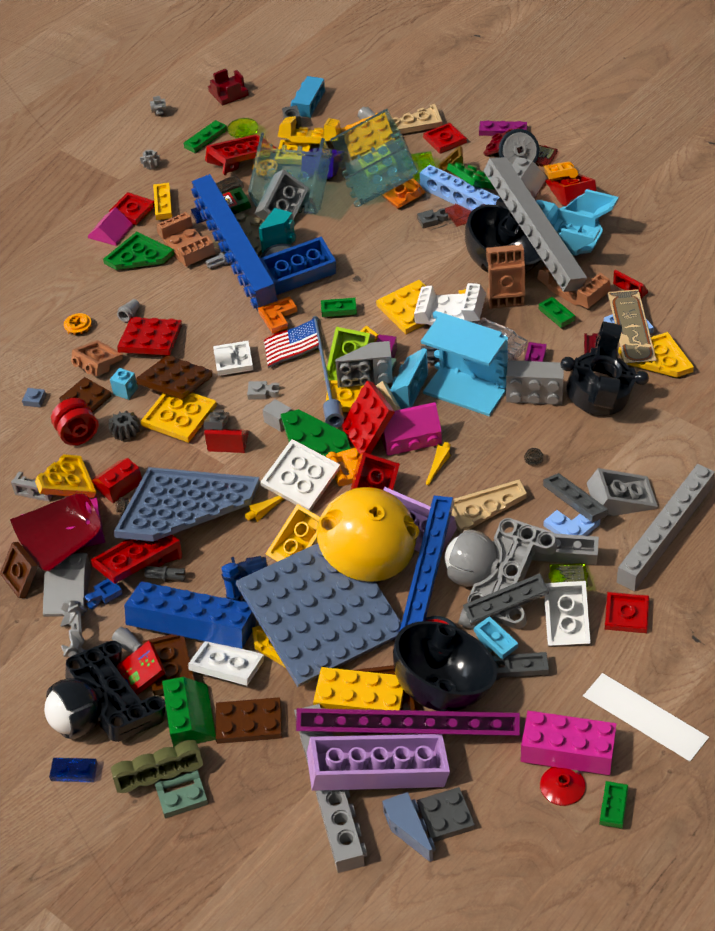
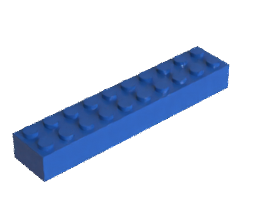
M209 174L193 180L191 191L194 198H196L194 200L197 210H201V217L203 220H206L209 231H213V238L215 242H219L220 251L225 252V259L228 264L231 263L233 274L238 275V282L240 286H244L243 289L246 297L251 298L250 303L253 309L256 308L258 311V307L276 302L277 296L271 277L212 176Z

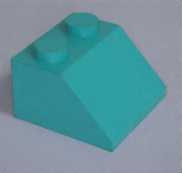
M274 208L260 225L259 235L262 253L268 247L275 244L284 243L291 245L294 243L296 234L292 212Z

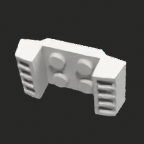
M473 283L467 284L465 294L436 295L433 286L421 287L414 312L415 323L432 326L436 320L433 318L434 311L469 322L479 321L486 292L480 284Z

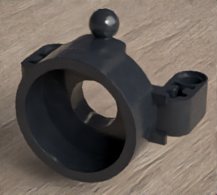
M603 321L597 335L595 348L591 347L590 353L581 355L578 358L576 357L575 360L571 357H565L561 360V368L565 371H571L566 383L569 398L577 407L588 413L605 416L621 411L627 404L635 382L638 385H645L649 381L647 372L638 371L636 373L634 368H629L626 363L616 357V347L622 332V325ZM594 372L603 373L609 377H598Z

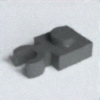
M445 208L439 209L437 212L429 210L417 213V219L422 228L438 225V221H447L448 214H445Z

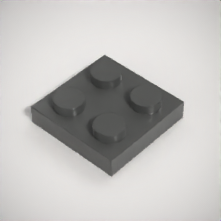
M460 787L417 800L421 817L425 821L428 835L432 838L433 842L475 830V824Z

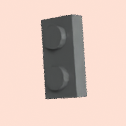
M220 409L213 410L204 421V429L223 430L229 421V412H224V410Z

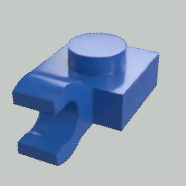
M106 579L94 586V592L88 593L85 596V599L88 601L86 605L91 610L96 608L101 600L106 604L122 595V589L117 583L114 584L109 579Z

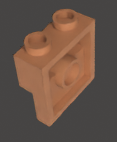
M96 340L73 349L71 362L73 366L84 369L87 374L100 376L109 372L110 365L122 361L123 354Z

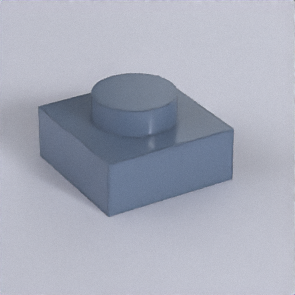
M27 388L22 399L23 406L41 407L46 396L45 390Z

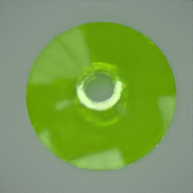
M239 118L228 125L227 131L229 135L235 138L254 135L258 131V123L250 118Z

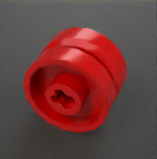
M70 398L62 401L51 414L53 427L61 440L70 446L86 443L92 439L99 427L98 420L89 405L80 398Z

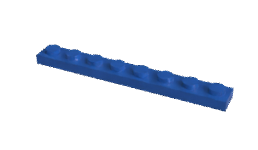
M433 496L400 630L411 623L426 620L454 505L453 497Z

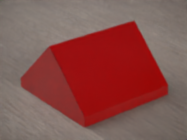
M204 430L208 452L245 453L249 430Z

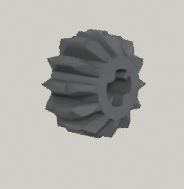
M126 410L124 413H121L119 411V414H113V417L109 419V432L115 439L120 438L121 441L128 439L130 441V437H136V434L140 432L139 418L134 412L129 413Z

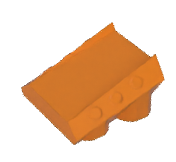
M398 173L394 176L393 183L384 185L382 190L379 191L382 197L397 209L426 193L420 184L407 173Z

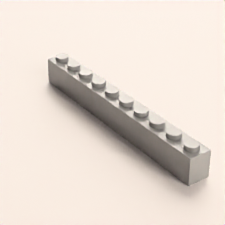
M506 157L489 158L484 173L562 291L568 292L580 289L585 283L587 276Z

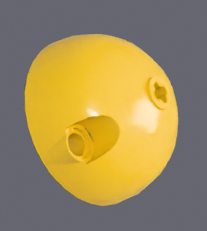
M372 487L354 488L333 499L322 513L317 526L318 545L328 563L345 576L366 582L386 580L400 573L412 559L416 539L419 535V528L414 524L407 507L389 492Z

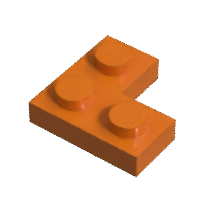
M289 296L258 307V312L273 334L288 328V323L284 316L297 312V306Z

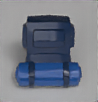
M231 557L232 563L222 566V578L225 584L227 599L244 601V597L236 585V580L267 567L266 557L246 558V561L237 564L234 557Z

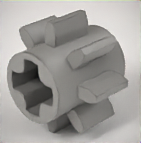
M155 96L153 101H150L152 113L156 112V116L163 115V111L167 110L165 99H161L160 96Z
M146 150L142 153L143 157H140L143 167L150 170L155 169L158 166V162H161L160 155H157V152L154 150Z

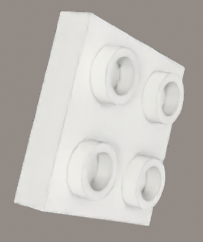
M249 341L213 346L218 376L253 370Z

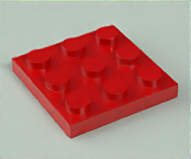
M131 317L118 343L117 350L119 353L170 355L181 330L182 321Z
M367 380L361 388L357 399L352 404L341 428L360 455L363 452L371 454L395 411L376 385Z

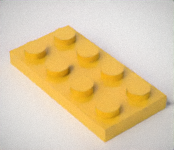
M321 667L313 705L320 704V708L401 710L404 690L399 684L396 675Z

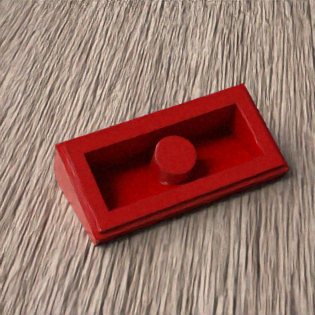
M614 270V285L625 291L639 290L641 299L648 293L644 284Z

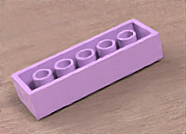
M442 734L310 737L307 748L312 791L445 787L450 773Z

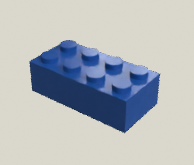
M322 236L259 258L274 283L276 295L336 274V260Z

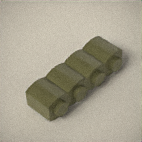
M187 740L175 747L161 748L154 754H143L132 761L118 762L111 767V772L117 793H127L138 786L152 785L160 780V778L170 779L181 772L195 771L203 766V761L196 741Z

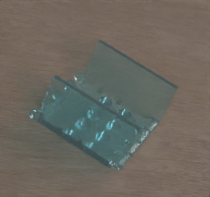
M388 109L330 139L342 159L338 164L339 168L343 169L346 167V170L342 172V176L347 181L346 186L348 188L351 187L353 190L350 192V196L358 198L354 201L355 207H359L414 178L413 175L418 172L404 138Z
M261 132L248 189L255 207H258L273 175L284 169L309 188L297 213H302L303 208L304 213H318L321 210L332 156V149H328L325 138H321L319 152L318 148H314L313 152L302 151V146H298L297 151L287 150V145H283L282 149H274L273 144L268 143L265 134Z

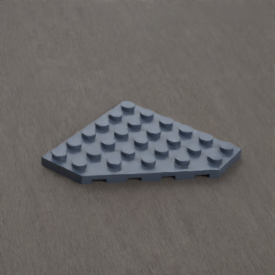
M148 467L114 530L115 538H123L125 540L156 541L251 505L259 487L260 479L259 477Z

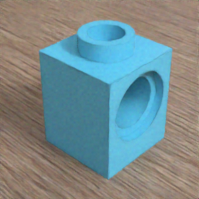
M119 368L110 379L113 395L129 400L138 389L134 372Z

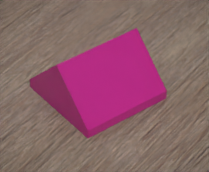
M115 207L102 218L90 232L88 238L117 246L133 227V224Z

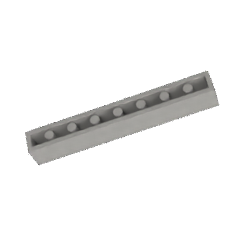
M699 464L694 467L619 565L617 572L618 584L635 592L713 488L715 471Z

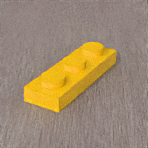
M154 184L156 220L172 218L170 184Z

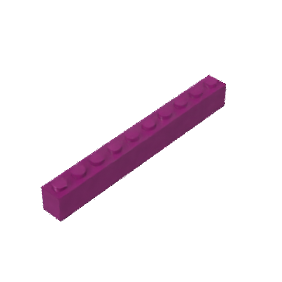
M296 708V731L520 735V713Z

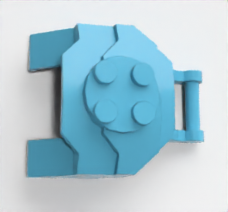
M586 189L584 194L578 196L565 207L558 208L555 203L543 200H536V202L570 253L577 256L592 252L603 232L599 218L613 210L619 197Z

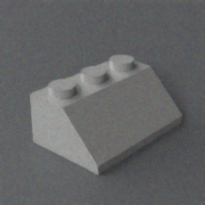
M517 157L512 167L535 199L546 183L545 179L547 177L532 160Z
M283 169L273 175L254 214L265 220L272 210L277 208L292 212L294 219L309 188Z

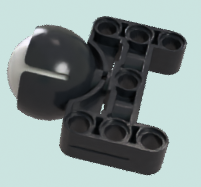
M108 641L73 655L66 660V679L60 680L48 688L44 711L49 725L67 739L85 736L100 721V726L108 738L119 742L161 724L164 721L165 700L159 696L140 700L117 670V665L122 660V645L117 641Z

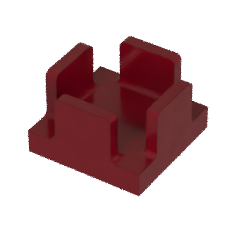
M227 69L213 73L214 80H210L208 91L222 106L249 95L248 89L244 85V77L238 70H235L234 76L230 78Z

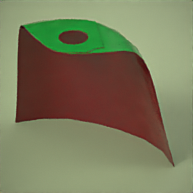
M81 493L73 494L10 519L14 532L23 548L36 564L45 571H50L88 543L101 528V521L91 500L87 495ZM86 502H88V504L91 507V513H89L86 508ZM86 519L90 521L89 524H86Z

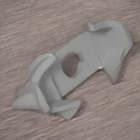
M66 600L61 608L64 611V617L60 626L71 625L69 630L70 647L61 646L64 657H71L86 651L82 649L84 638L81 629V613L86 612L87 609L79 606V601Z

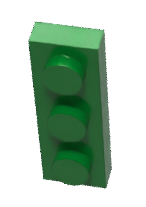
M217 120L213 121L183 143L184 148L197 153L225 133L227 125Z

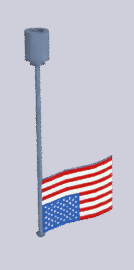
M314 316L312 320L298 327L266 338L264 343L268 368L282 361L303 355L319 347L329 398L323 404L325 422L336 428L343 424L344 416L340 401L332 399L318 327L319 318Z

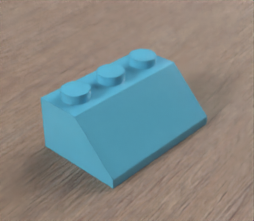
M425 348L407 357L404 364L400 365L398 376H395L390 391L400 409L413 406L428 376L427 349Z

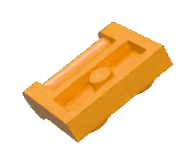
M571 162L544 166L545 174L552 181L560 180L561 177L565 176L576 178L578 175L577 169L574 168Z
M356 448L338 453L330 452L326 455L327 458L336 463L343 461L348 472L346 476L341 469L336 474L338 486L352 484L356 464L360 456Z

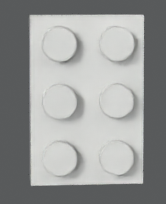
M204 641L188 663L190 671L247 686L263 663L264 654Z

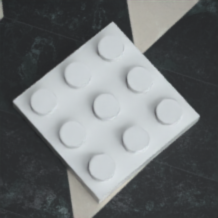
M291 439L260 483L262 487L311 511L341 469V466Z

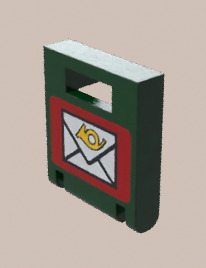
M241 187L222 193L233 214L251 208L250 201Z

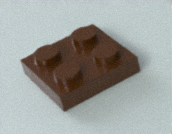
M84 377L59 399L60 403L70 398L83 399L89 405L92 412H94L111 397V392Z
M12 542L0 575L18 598H26L38 565L19 542Z

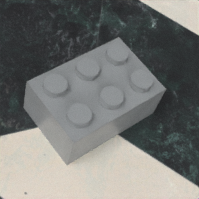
M508 360L506 402L562 405L564 370L561 368L560 362Z

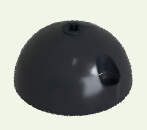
M489 204L476 207L469 214L465 226V243L470 257L482 270L488 273L486 248L522 244L524 248L525 273L538 265L542 260L508 207Z
M421 621L405 626L396 636L393 649V665L398 682L411 698L426 708L436 711H458L470 707L488 693L497 678L496 663L488 649L475 637L457 627L440 622Z

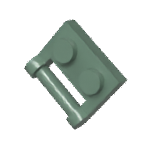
M198 770L163 781L158 780L155 783L165 819L208 805ZM194 781L192 785L164 793V789Z

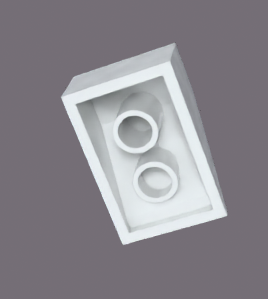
M586 581L545 583L549 594L544 596L548 646L590 644Z

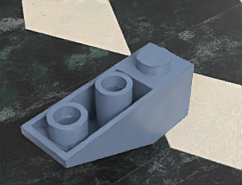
M406 792L383 800V813L391 832L429 862L433 861L435 845L432 838H427L426 836L427 827L424 819H419L417 815L419 809L415 799L411 800L409 793Z

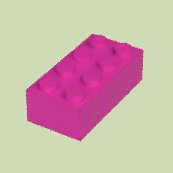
M528 710L521 744V762L610 775L617 723Z

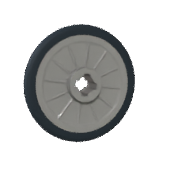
M525 129L511 130L500 141L499 156L500 158L506 157L511 165L517 157L532 160L536 163L539 157L538 141L531 132ZM518 147H520L521 153H518V151H517V148H518Z

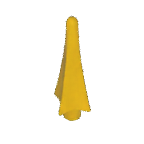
M444 442L443 446H437L426 485H430L437 472L451 456L449 453L451 445L448 442Z
M276 496L269 500L249 505L250 512L245 514V518L248 521L255 518L258 522L271 509L283 501L284 498Z

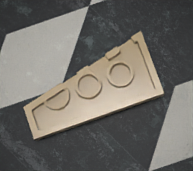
M432 104L428 109H417L418 112L413 114L406 113L402 118L394 117L388 119L393 135L435 129L442 126V119L436 105Z
M515 480L454 499L451 516L455 517L457 529L461 534L464 530H469L526 499L527 492L521 481Z

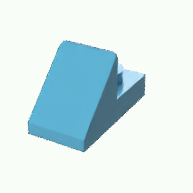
M490 616L474 627V632L479 641L490 653L494 651L501 659H504L518 648V642Z

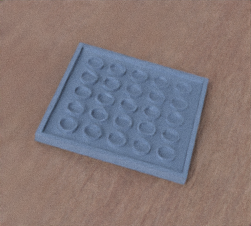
M318 543L236 580L239 591L297 687L318 678L321 667L336 669L395 640L400 631L401 621L376 582L356 580L338 572L324 558Z

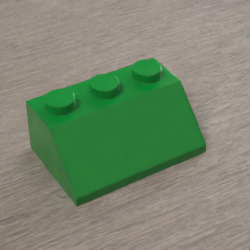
M186 677L162 681L173 747L187 740H195L197 744L216 740L207 684Z

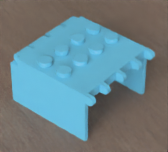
M434 311L433 318L436 320L422 338L421 344L439 349L434 351V356L439 358L440 362H435V368L438 371L423 390V394L490 416L505 394L508 337L502 335L500 331Z

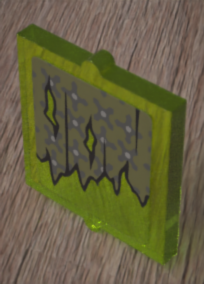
M585 563L549 564L550 573L548 578L551 580V583L586 581V587H588V573L586 572Z

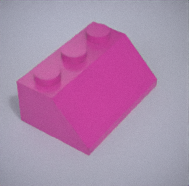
M435 402L395 411L381 435L387 456L442 444V431Z

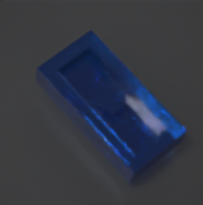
M53 758L49 778L51 781L94 782L98 764L97 760L92 758Z

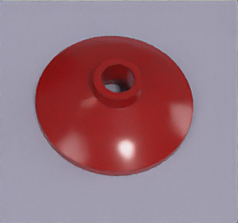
M551 767L541 777L540 790L549 802L559 806H569L575 804L583 797L585 793V780L579 772L576 773L567 768ZM560 780H565L567 782L561 783Z

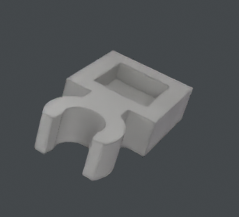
M249 381L248 400L266 399V396L279 397V383L267 385V381Z

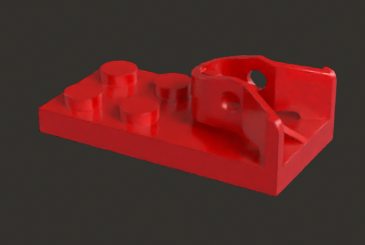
M258 134L207 145L205 161L217 166H223V174L227 175L228 172H233L239 168L240 161L268 156L275 153L276 147Z
M173 535L147 542L134 539L125 540L91 559V564L116 584L140 569L146 568V566L160 567L164 563L177 559L180 560L182 558L180 540Z

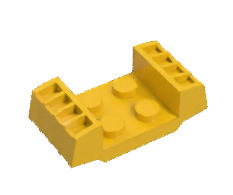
M293 116L286 117L281 122L278 137L286 138L296 143L323 144L325 141L337 140L342 132L340 121L328 118L324 124V130L323 128L308 130L307 127L296 129V117Z

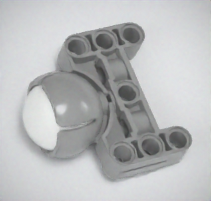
M505 518L499 523L494 541L480 531L464 530L446 548L445 565L447 575L458 585L473 586L467 599L469 603L524 580L535 552L544 555H552L556 552L558 546L555 535L550 531L512 518ZM509 527L514 528L510 533L504 532ZM526 534L533 535L530 539L523 538ZM546 540L552 541L548 546L542 545ZM510 571H518L516 575L508 576ZM520 606L491 617L495 622L513 629H521L527 623L526 614ZM513 615H521L519 620H512Z

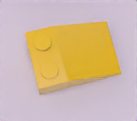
M297 504L269 547L266 555L278 562L317 544V526L320 517Z

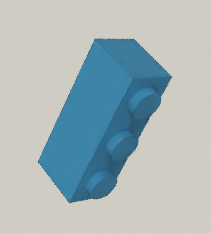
M307 76L304 82L301 83L299 91L296 92L295 98L291 101V106L297 105L301 117L311 118L325 93L324 78Z

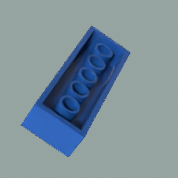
M140 582L124 605L126 625L243 649L251 635L252 627L256 626V617L247 602L151 584L149 582Z

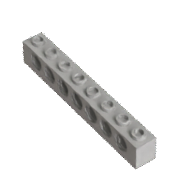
M320 704L304 707L312 709H321ZM299 731L307 764V748L310 737L333 736L332 732ZM349 790L315 791L337 872L341 873L365 866L364 857L367 856L364 842H359L358 837L362 835L359 823L354 824L353 817H356L353 803L348 804L347 798H350ZM340 822H345L344 825H337ZM345 842H351L349 845H343Z

